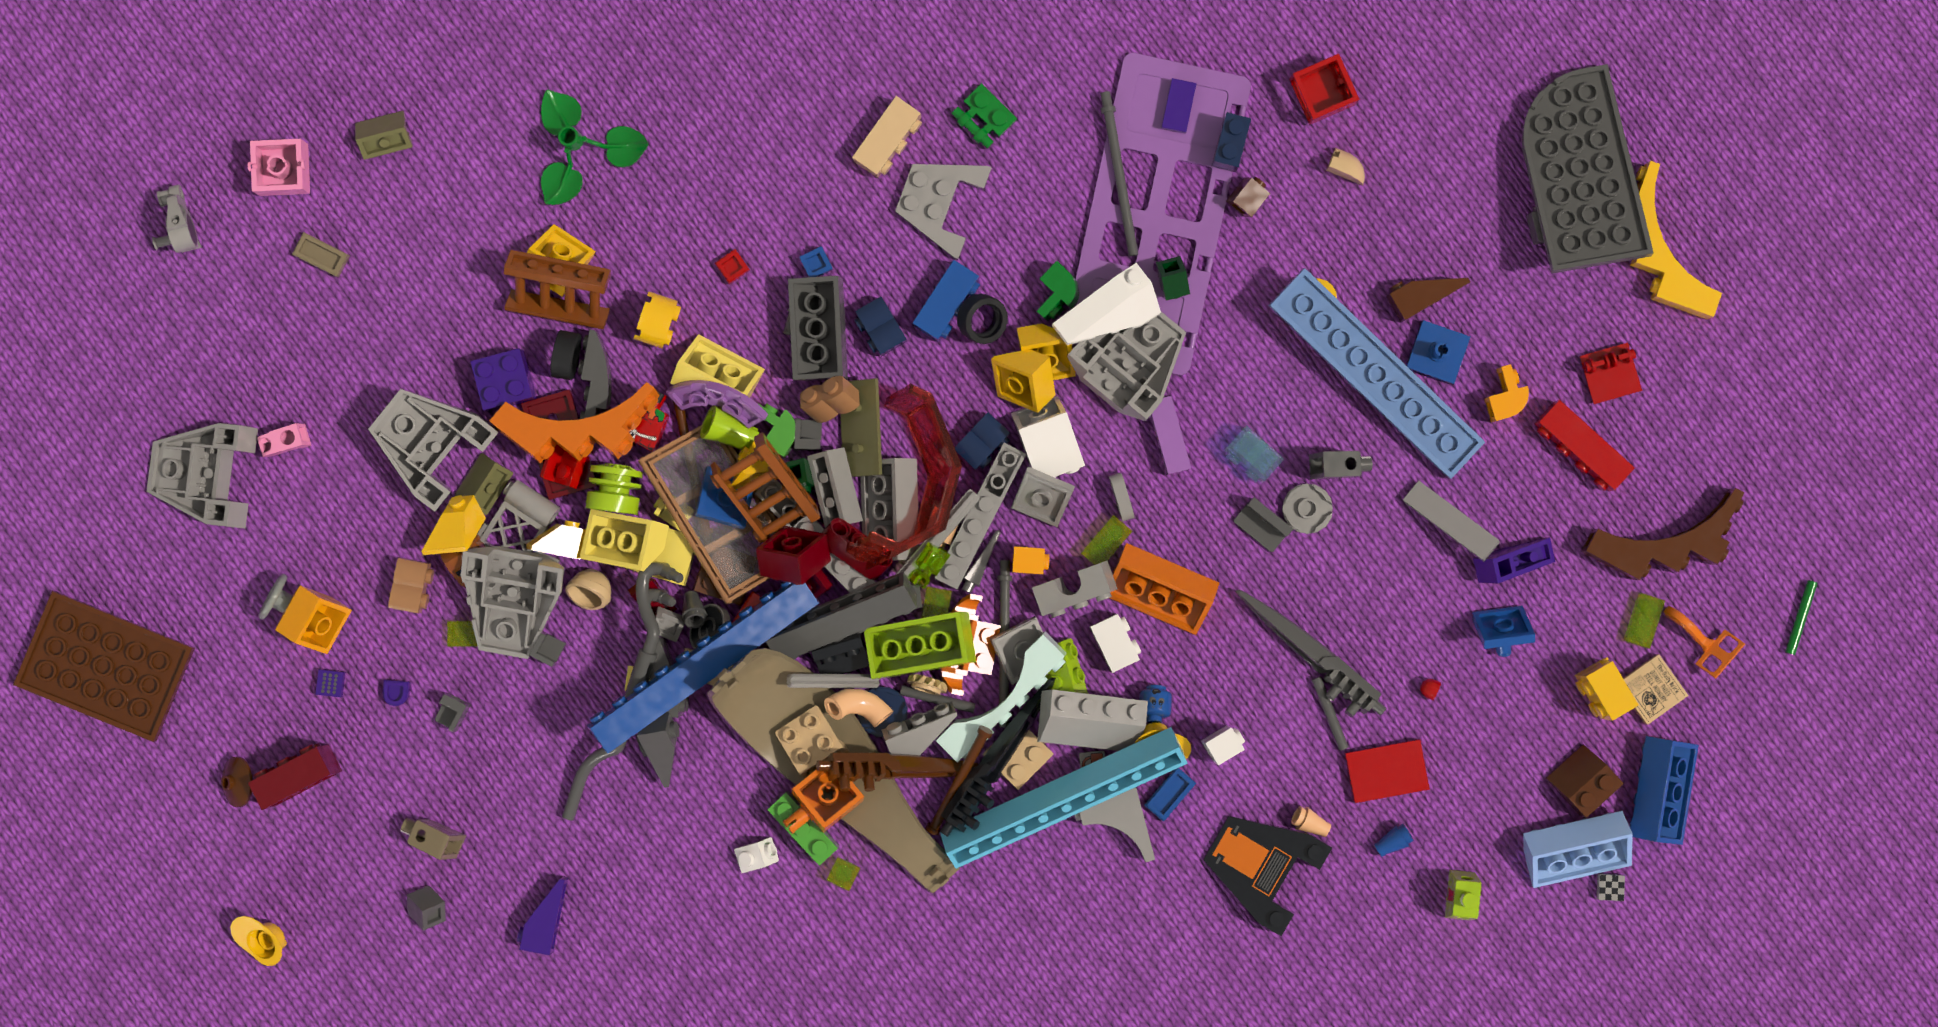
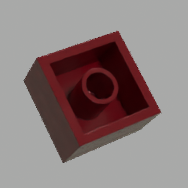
M784 526L756 548L760 576L791 582L795 585L806 583L808 579L831 561L827 534L790 526Z

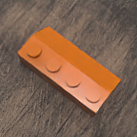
M1126 543L1112 573L1118 589L1110 592L1112 596L1110 599L1196 635L1214 602L1219 582Z

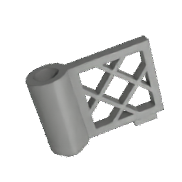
M517 480L515 483L511 481L503 491V494L506 495L504 502L490 524L484 523L477 535L480 536V540L486 547H491L493 545L486 540L491 532L500 531L503 545L500 547L509 548L521 545L522 551L533 552V550L526 549V543L533 539H524L522 526L530 524L539 531L534 537L536 538L553 523L561 508L521 481ZM508 509L514 513L516 524L504 527L502 515ZM517 527L520 542L508 544L505 529Z

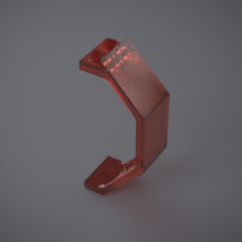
M909 384L888 396L884 406L900 413L906 419L927 473L926 487L915 529L909 538L899 543L870 531L867 538L860 536L857 538L856 543H847L845 552L853 555L854 559L867 562L865 571L943 532L947 527L962 464L933 394L913 384Z

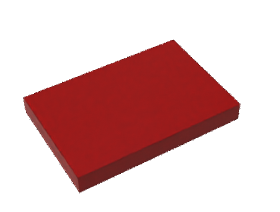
M1420 739L1344 753L1354 803L1430 790Z

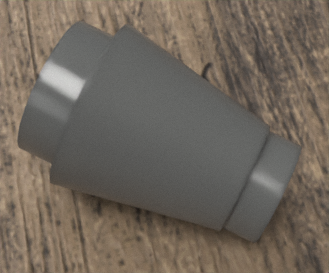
M688 591L683 595L682 621L689 628H699L705 623L707 613L696 591Z

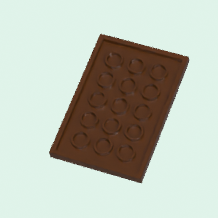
M52 591L13 685L149 741L156 742L195 647L57 591Z

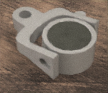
M180 184L170 186L168 190L157 191V198L161 207L168 205L165 219L168 235L158 238L152 236L156 251L158 248L172 245L176 253L202 248L194 223L186 207L184 193Z

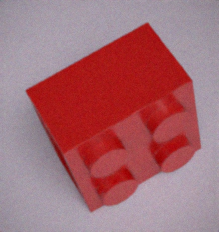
M1340 54L1297 71L1289 79L1309 125L1355 106L1360 100Z

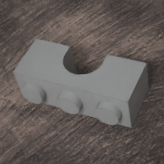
M1108 561L1077 571L1081 580V586L1077 592L1068 590L1062 577L1032 587L1041 615L1050 614L1051 618L1065 614L1064 608L1073 606L1074 610L1089 605L1087 600L1096 597L1097 602L1112 597L1110 592L1118 588Z

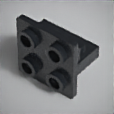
M861 633L852 634L839 642H832L812 652L819 674H845L869 666Z

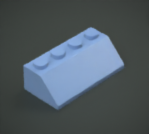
M1623 811L1523 833V849L1533 888L1632 866L1633 834Z

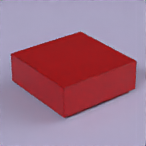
M736 249L715 262L729 284L750 271Z

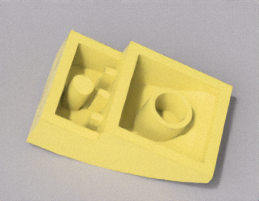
M668 529L664 551L653 562L668 563L670 567L683 575V581L676 583L660 575H653V577L685 586L695 553L682 532Z

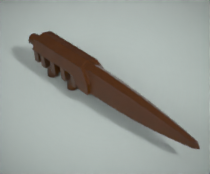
M830 753L827 760L817 761L816 768L817 771H827L829 781L838 779L840 791L842 792L850 790L849 779L850 781L862 779L865 791L870 792L875 790L874 779L875 782H880L883 778L955 777L963 760L956 762L950 758L889 753ZM974 762L972 768L977 766L979 763Z

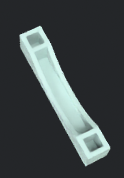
M1045 631L1026 650L1020 679L1010 695L998 706L984 714L971 718L956 719L937 738L936 742L956 762L962 757L965 759L978 735L977 730L979 726L982 725L992 730L997 723L1003 725L1012 716L1009 711L1015 705L1020 708L1030 698L1027 693L1033 687L1038 690L1048 680L1045 675L1051 669L1056 672L1066 662L1063 659L1066 652Z

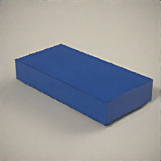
M1177 768L1169 774L1144 806L1164 822L1195 786L1196 782Z

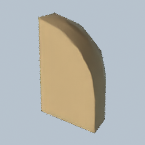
M1335 148L1326 171L1363 186L1365 173L1359 159L1348 152Z

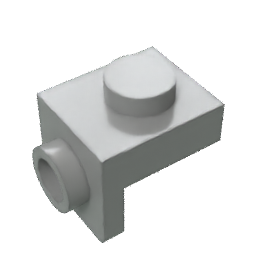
M658 606L654 616L659 625L660 636L677 642L685 625L682 621V615Z

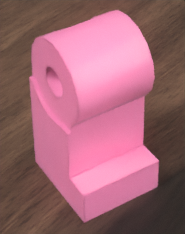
M300 423L282 427L257 437L262 457H271L298 448L312 446L306 425Z

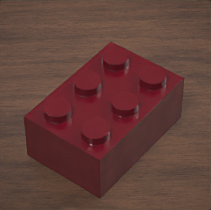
M319 743L311 744L299 751L300 756H289L276 763L277 768L273 766L253 775L255 779L248 782V785L261 810L275 807L342 772L329 744L320 746Z

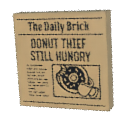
M1656 654L1623 678L1639 704L1634 709L1645 725L1650 724L1689 696L1659 654Z

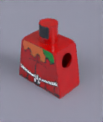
M659 391L657 392L660 396L655 407L642 416L641 423L636 429L629 432L634 438L635 443L651 452L658 449L670 416L660 410L667 396Z

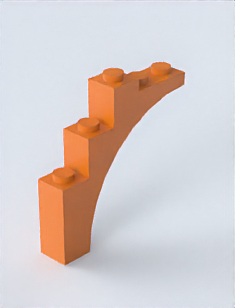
M646 382L633 396L613 409L584 419L563 421L538 418L524 413L505 402L489 422L540 464L544 459H548L553 454L556 445H559L580 462L583 457H587L592 452L595 443L619 460L622 455H626L631 450L635 441L629 432L636 429L641 423L642 416L655 407L660 395L652 385Z

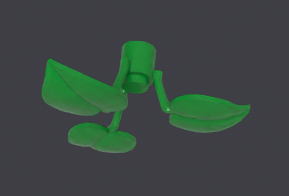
M546 90L541 106L542 123L545 129L550 134L558 136L560 143L565 146L564 152L566 153L568 166L556 162L544 170L541 177L544 203L547 205L564 204L572 200L580 192L583 177L577 170H572L573 162L570 152L580 149L583 143L586 142L603 149H608L607 158L609 162L616 167L625 168L639 160L648 148V141L637 130L625 126L615 127L607 133L608 144L582 136L580 132L572 127L577 125L581 119L582 109L579 102L569 95Z

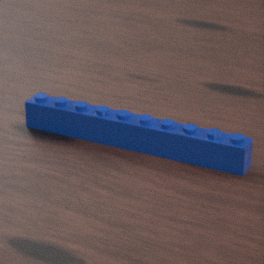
M783 581L780 584L782 588L775 593L770 591L759 599L760 603L755 607L748 606L738 614L740 616L732 623L729 620L717 629L719 632L711 638L709 635L702 638L696 643L697 648L690 653L687 650L675 658L677 662L669 668L665 665L654 673L655 678L649 682L645 680L640 682L633 688L634 692L625 698L624 695L612 702L611 705L613 707L605 713L600 711L590 718L591 723L587 727L607 754L714 679L724 668L728 669L750 651L759 647L818 605L819 602L806 583L795 585L791 582Z

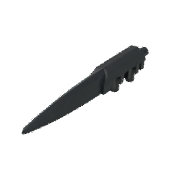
M1050 678L1034 694L999 735L979 764L969 772L941 814L946 820V823L940 830L942 834L948 837L954 827L964 832L966 830L965 824L973 830L979 827L980 822L971 815L973 812H979L980 809L977 808L979 803L988 809L994 805V800L987 796L986 793L988 790L990 792L994 790L992 783L999 780L1002 775L1001 772L1019 747L1040 711L1042 691L1051 690L1056 678Z

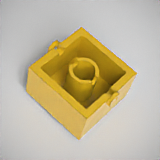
M1608 657L1599 660L1575 675L1578 680L1575 684L1583 696L1587 695L1591 702L1588 706L1595 717L1599 716L1600 719L1613 721L1639 706L1614 662L1609 661Z

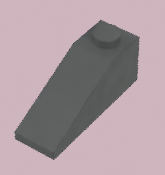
M669 712L664 713L637 733V737L664 788L669 787L676 742L680 734L679 725L673 721Z

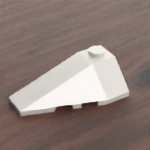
M1135 263L1055 321L1052 327L1066 345L1094 339L1099 335L1114 334L1131 327L1132 329L1141 327L1158 316L1161 311L1152 282L1139 265Z

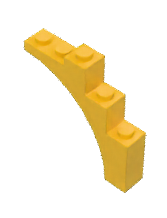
M1649 161L1644 166H1640L1635 179L1638 181L1637 187L1654 254L1651 257L1634 259L1631 261L1630 266L1658 275V278L1655 277L1649 291L1652 292L1651 300L1706 320L1710 319L1715 315L1722 293L1704 285L1690 275L1674 258L1666 245L1657 222L1655 209V183L1660 164Z

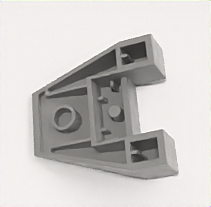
M403 389L397 392L368 428L414 497L434 512L450 494L451 488L437 479L432 473L461 436L483 452L498 434V430L477 413Z
M217 423L154 441L152 444L146 492L205 524L246 529L249 504L228 501L234 451L255 453L258 428Z

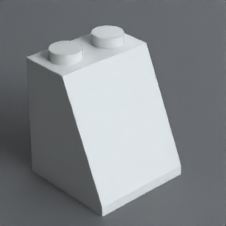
M1058 396L1053 397L1038 413L1027 408L1011 413L1031 468L1056 478V476L1064 473H1075L1080 467L1085 466L1069 417Z

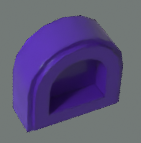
M384 680L383 698L385 702L391 706H400L406 703L410 695L411 682Z

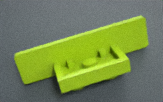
M1070 638L1057 642L1066 652L1063 658L1066 662L1056 672L1050 670L1045 675L1048 680L1052 677L1056 678L1051 690L1089 694L1085 684V674L1080 667L1077 657L1078 651L1073 644V640Z

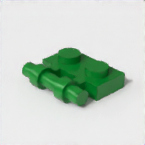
M982 83L964 100V103L970 108L966 113L959 107L952 112V115L958 120L957 123L962 128L965 127L974 136L973 139L978 144L981 142L987 149L994 143L988 136L992 131L1000 138L1017 121V118ZM976 115L986 124L982 129L972 120Z

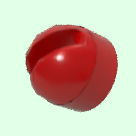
M1435 679L1423 681L1420 686L1422 695L1433 701L1440 689L1441 682Z

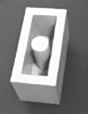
M1115 614L1090 626L1111 673L1140 660L1138 654L1141 653V650L1135 639L1130 640L1127 631L1131 629L1124 616L1120 618L1118 614Z
M1227 725L1201 740L1211 759L1217 765L1245 750L1242 746L1245 740L1239 730L1236 728L1232 729V727Z

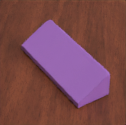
M1172 396L1164 397L1150 416L1166 474L1170 475L1191 469Z

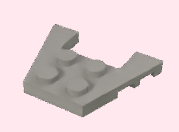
M912 164L895 212L931 239L937 246H940L950 254L951 257L958 260L966 238L942 229L958 183L963 182L984 190L992 167Z

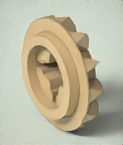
M911 674L907 680L913 689L939 696L947 691V685L944 682L925 675Z

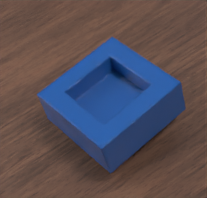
M822 246L799 257L809 277H819L833 270Z

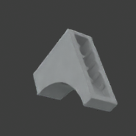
M1136 787L1075 815L1076 821L1081 820L1083 826L1102 824L1119 829L1137 844L1145 862L1155 860Z

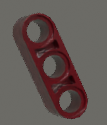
M841 518L833 519L822 531V533L827 534L830 552L870 580L878 579L892 564V556L885 548Z

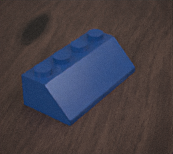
M1646 736L1642 746V763L1638 771V788L1634 796V813L1630 821L1632 837L1660 843L1683 845L1699 745Z

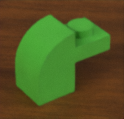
M767 403L764 407L760 405L768 413L765 421L773 425V428L766 437L776 451L786 458L795 444V419L786 409L778 417L776 416L779 412Z

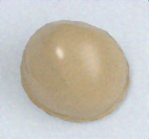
M586 569L577 573L565 588L567 596L576 605L586 610L604 608L611 600L609 580L603 573L595 569Z

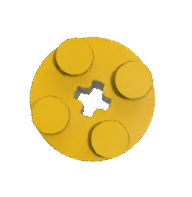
M649 291L647 296L652 298L651 302L645 301L636 328L641 330L640 336L634 335L633 339L663 349L664 344L668 346L674 332L669 330L671 321L677 322L681 307L677 306V300Z

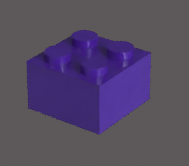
M518 348L470 361L484 411L492 412L499 410L505 402L514 406L537 399L525 351Z

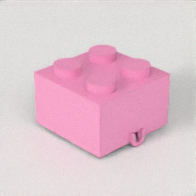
M302 139L250 141L251 162H248V170L251 172L252 192L259 196L310 194L308 143Z

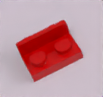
M556 445L553 454L548 459H545L540 477L577 489L587 457H583L579 462L559 445Z

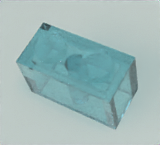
M1247 425L1243 427L1224 449L1228 453L1226 455L1227 459L1236 466L1240 463L1246 469L1245 474L1255 483L1258 480L1261 483L1265 482L1284 460L1281 455Z

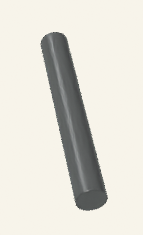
M1321 676L1312 679L1339 751L1349 748L1332 703L1325 695L1327 690Z
M902 685L900 691L902 696L938 705L952 702L955 709L974 713L976 703L944 695H932Z

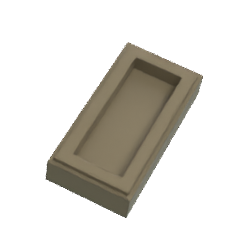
M305 232L301 235L292 255L338 278L350 255Z

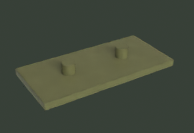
M878 378L849 381L859 390L860 405L855 410L841 414L842 448L845 447L852 477L882 475Z

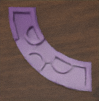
M704 380L684 381L670 386L666 391L681 410L695 406L707 407L708 404L721 407L722 411L737 418L748 429L765 420L768 416V413L760 405L745 394L716 382Z

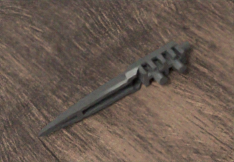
M1242 590L1235 591L1245 604L1276 635L1307 661L1319 674L1326 673L1323 680L1333 685L1325 694L1328 699L1334 701L1341 692L1343 698L1352 701L1345 710L1348 716L1353 717L1359 709H1361L1360 712L1363 714L1369 712L1371 708L1379 715L1384 713L1386 707L1378 701L1381 693L1343 660L1276 610Z

